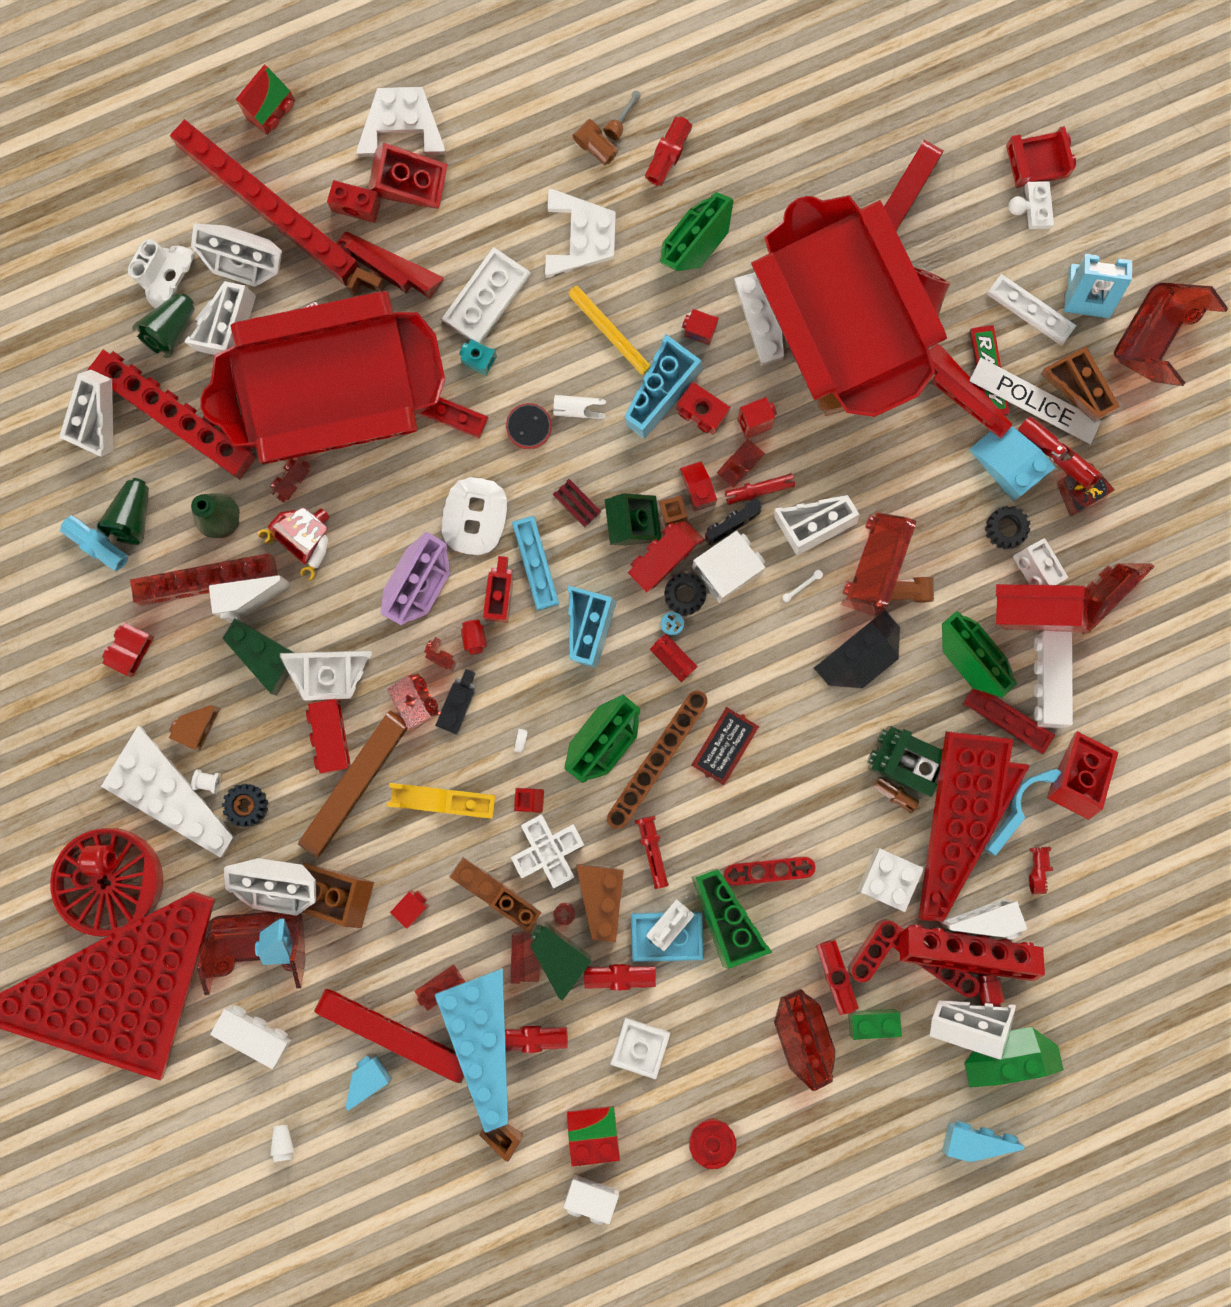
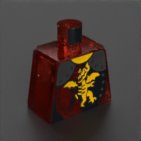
M1066 472L1067 476L1057 482L1070 517L1115 491L1103 476L1089 490L1085 489Z

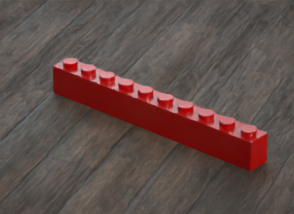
M184 119L169 136L181 151L343 285L347 286L350 274L354 273L357 267L360 268L352 256L187 120Z

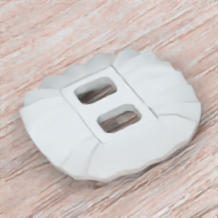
M469 477L459 480L450 489L443 509L442 535L446 544L455 551L473 555L485 554L495 548L502 535L506 520L507 498L503 488L494 481L483 478ZM473 497L483 499L485 501L483 511L469 510L470 499ZM467 520L480 522L477 534L464 531Z

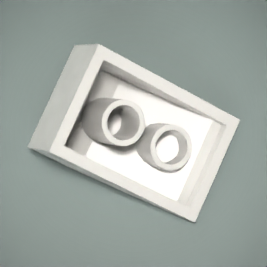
M279 575L209 585L212 614L219 616L220 619H226V622H232L234 618L240 621V617L248 616L288 589L290 582Z
M1002 899L946 919L944 922H939L941 927L949 930L1007 937V939L1017 938L1022 935L1021 931L1027 930L1018 902L1009 899Z

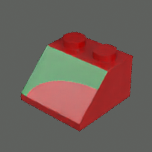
M264 64L238 95L236 101L245 118L268 135L271 130L277 128L283 115L291 111L295 99L287 86Z
M614 1106L567 1111L572 1167L620 1161Z

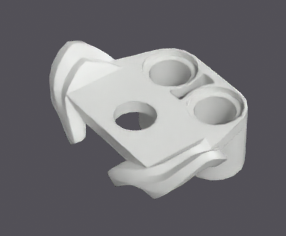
M149 239L140 245L129 264L128 273L145 289L148 302L156 309L175 295L184 274L190 269L195 251L184 246H171L170 249L162 248L157 242ZM170 271H175V278L172 281H166V274Z

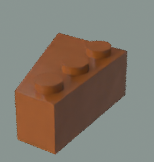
M577 864L592 940L616 942L624 869Z

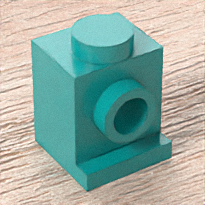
M472 339L469 344L464 343L459 352V355L462 356L461 362L463 365L487 376L497 357L494 349H490ZM474 351L480 353L478 357L472 356Z

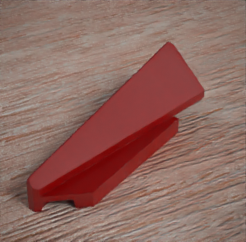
M344 232L336 243L350 256L372 271L380 274L382 278L406 294L413 287L430 299L444 281L442 276L350 232Z

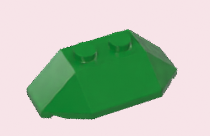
M715 192L710 198L702 200L690 208L663 241L660 263L675 271L701 268L729 233L733 199Z
M956 611L942 623L943 653L973 689L1004 697L1017 685L1016 680L1013 678V671L1008 658L978 622Z
M625 695L618 696L598 706L570 741L564 769L581 783L609 774L637 738L640 708Z
M1031 1026L1010 1030L1001 1060L972 1051L969 1058L964 1062L969 1087L1009 1084L1047 1077L1064 1070L1058 1045Z

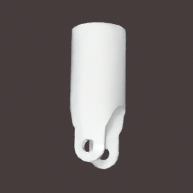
M555 395L553 415L603 419L605 414L591 412L586 407L592 404L604 405L606 400Z

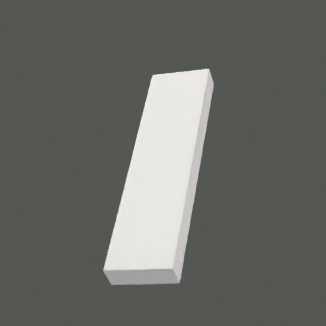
M1003 274L998 277L987 293L988 296L1061 346L1077 326Z

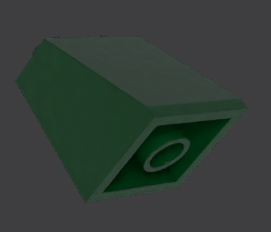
M545 922L543 926L538 924L531 933L530 938L532 941L530 946L555 993L563 1001L592 962L591 955L549 923Z

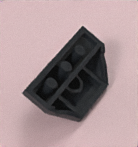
M886 610L882 611L816 665L814 670L828 686L863 689L899 659V625Z

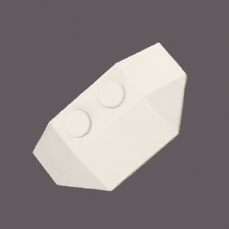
M194 224L191 247L198 253L213 274L256 287L279 273L282 250L269 239L229 226Z
M257 858L224 868L225 890L230 893L233 892L238 899L252 909L297 916L316 902V880L303 865Z

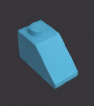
M279 919L260 932L259 942L255 944L256 956L260 957L263 965L292 963L293 940L285 919Z
M377 1055L371 1059L369 1056H366L356 1063L358 1068L352 1073L345 1106L348 1111L392 1080Z

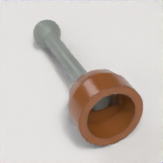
M639 91L632 92V98L618 120H611L606 124L603 131L609 138L619 140L623 133L621 122L635 100L640 98Z

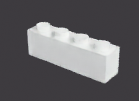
M1043 631L1034 641V649L1038 651V660L1034 664V672L1038 674V683L1034 687V695L1038 697V706L1035 707L1034 718L1038 720V727L1067 728L1073 725L1072 632Z

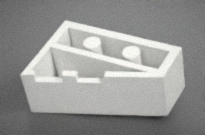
M93 370L78 374L59 438L101 457L114 451L112 379Z
M939 1000L932 1018L930 1037L1001 1060L1012 1027L1016 1005H1008V1008L993 1007V1004L985 1003V1006L970 1005V1002Z

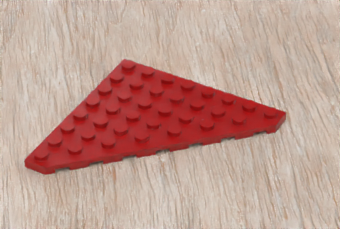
M193 891L0 992V1029L161 1081L165 1075L216 898Z

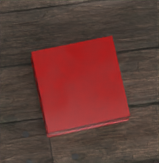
M996 584V625L1004 630L1087 632L1090 593L1085 586Z

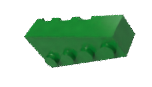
M711 869L691 877L722 967L730 969L772 953L718 869Z

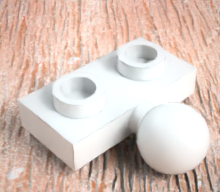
M1027 182L1025 185L1026 200L1020 196L1012 198L1008 204L1009 211L1013 215H1021L1027 210L1029 229H1051L1054 226L1050 182Z

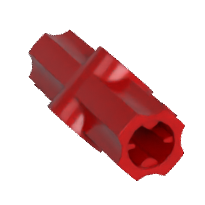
M675 116L665 137L660 139L656 147L654 158L645 174V178L656 186L663 185L672 166L677 164L681 156L683 145L692 129V124L686 118Z
M836 939L816 945L825 972V978L829 984L839 1015L855 1012L859 1007ZM836 971L843 973V979L839 983L832 982V974Z
M612 964L609 967H587L584 971V989L610 988V990L621 991L630 990L631 988L656 987L655 966Z
M531 1025L520 1027V1029H505L506 1051L537 1053L545 1049L568 1048L567 1027L542 1028V1026Z

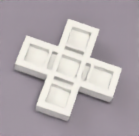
M542 814L521 825L531 844V847L511 857L521 879L542 867L553 889L575 877L564 857L584 846L574 824L554 835Z

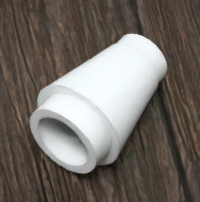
M288 1125L273 1126L270 1156H273V1162L293 1159L292 1153L295 1152Z

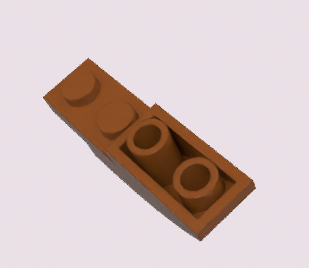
M462 857L449 876L527 932H529L542 913L516 892L464 857Z

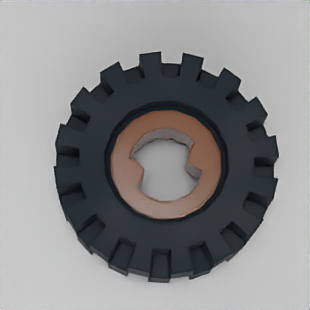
M236 785L233 789L227 791V795H224L223 799H225V802L222 803V807H224L225 811H223V814L227 815L226 819L229 822H233V825L240 827L253 826L258 824L261 819H264V814L268 811L266 804L269 803L265 799V792H262L259 787L254 785ZM248 799L251 803L248 806L249 810L247 812H243L240 809L242 805L241 800Z

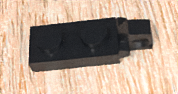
M465 669L461 680L456 678L435 724L436 727L458 735L475 694L476 686L471 684L476 674L475 672Z

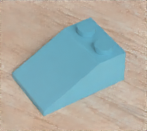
M1013 426L1001 439L990 431L969 449L1013 502L1056 468L1041 449Z

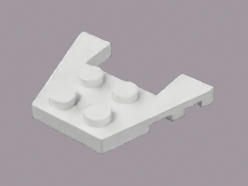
M423 87L377 88L357 148L358 157H374L375 150L378 148V134L424 133L425 155H446Z
M548 189V212L571 213L570 255H546L545 277L550 278L554 274L567 273L575 268L588 267L614 259L616 212L565 193Z

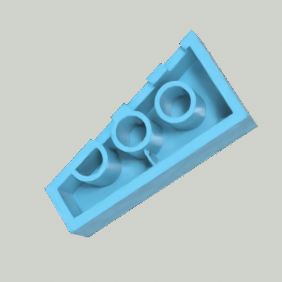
M665 334L659 351L656 352L649 371L646 372L643 383L625 415L627 426L644 440L703 371L702 361L667 334Z

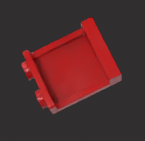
M1065 126L1060 127L1054 133L1021 139V134L1011 136L1006 148L1016 188L1024 187L1027 182H1049L1069 178L1076 168V157L1071 153V137L1066 132Z

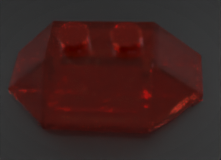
M1118 563L1112 567L1107 565L1098 574L1100 578L1096 583L1092 581L1086 586L1090 593L1087 632L1081 633L1084 635L1091 632L1155 566L1152 563Z
M802 989L782 996L779 1001L774 1024L789 1069L812 1091H816L833 1082L832 1072L835 1063L836 1050L820 1004L805 994Z

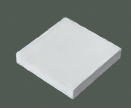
M625 1017L611 1065L656 1080L671 1033Z

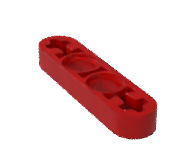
M804 856L728 865L724 870L723 876L728 884L734 886L811 877L815 872L816 866L811 858ZM804 860L806 864L811 865V869H807L806 874H803L802 870H794L796 875L791 876L792 867L790 861H794L793 866L802 865ZM778 863H784L787 866L788 871L785 876L780 877L775 874L774 869ZM756 865H760L764 869V875L760 879H755L751 875V870ZM743 866H748V881H744L745 876H738L737 881H733L732 878L728 877V873L732 872V868H735L737 872H744Z

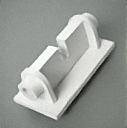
M676 899L646 936L658 948L665 951L695 914Z

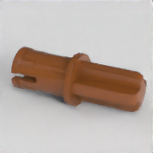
M883 777L878 778L874 783V788L890 798L891 803H897L909 813H913L917 808L919 801L904 792L901 786L897 787Z

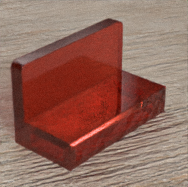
M512 933L510 984L539 981L540 963L530 946L532 941L530 938L531 933Z

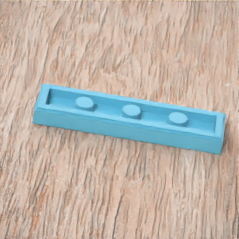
M531 516L513 521L512 525L537 611L559 605L535 517Z

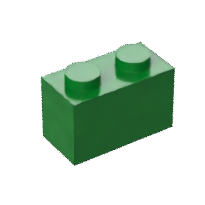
M896 1009L855 1011L848 1014L849 1035L853 1040L902 1037L900 1012Z

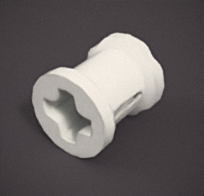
M196 769L191 782L192 790H198L199 788L217 794L221 784V774H207Z

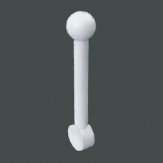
M816 570L811 578L789 594H784L782 597L783 601L790 602L791 597L814 580L821 579L823 576L822 571Z

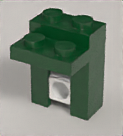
M888 726L886 730L882 729L877 738V742H879L877 750H872L868 757L867 763L870 764L868 769L925 797H932L938 785L934 782L940 771L943 750L912 736V732L906 729L899 730L893 726ZM904 751L909 752L917 756L918 758L915 760L913 759V757H909V755H904ZM899 761H901L900 764L902 763L908 766L909 769L912 768V771L906 770L898 766ZM922 762L927 763L929 766V772L925 776L919 771V765Z

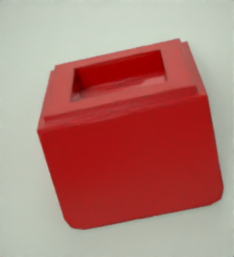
M515 788L514 811L543 812V789Z

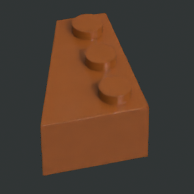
M1087 346L1051 364L1041 372L1045 379L1094 423L1114 413L1120 407Z

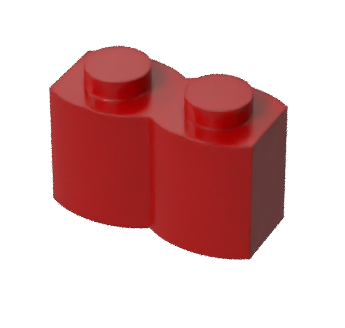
M125 622L115 630L114 643L105 649L102 655L104 659L102 664L132 678L138 670L144 655L147 653L154 636Z

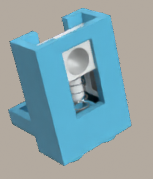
M1085 254L1080 265L1071 264L1068 274V288L1065 292L1064 312L1110 319L1132 281V261L1118 259L1116 264L1113 265L1098 262L1099 256Z

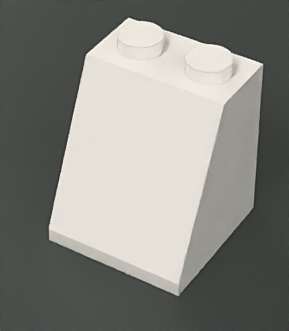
M735 531L693 560L691 567L697 576L703 580L704 585L719 604L765 569L763 557L758 552L754 553L749 547L751 545L749 539L743 533L740 535L738 531Z

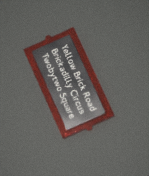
M726 707L691 766L704 773L706 778L711 777L720 784L725 785L759 726L746 719L744 714L740 715Z

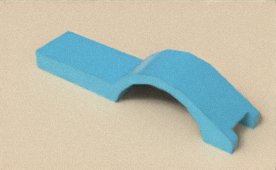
M1050 769L1022 780L1010 802L1011 814L984 848L988 854L996 856L1024 821L1025 816L1021 809V798L1026 788L1036 781L1053 783L1061 774L1058 769Z

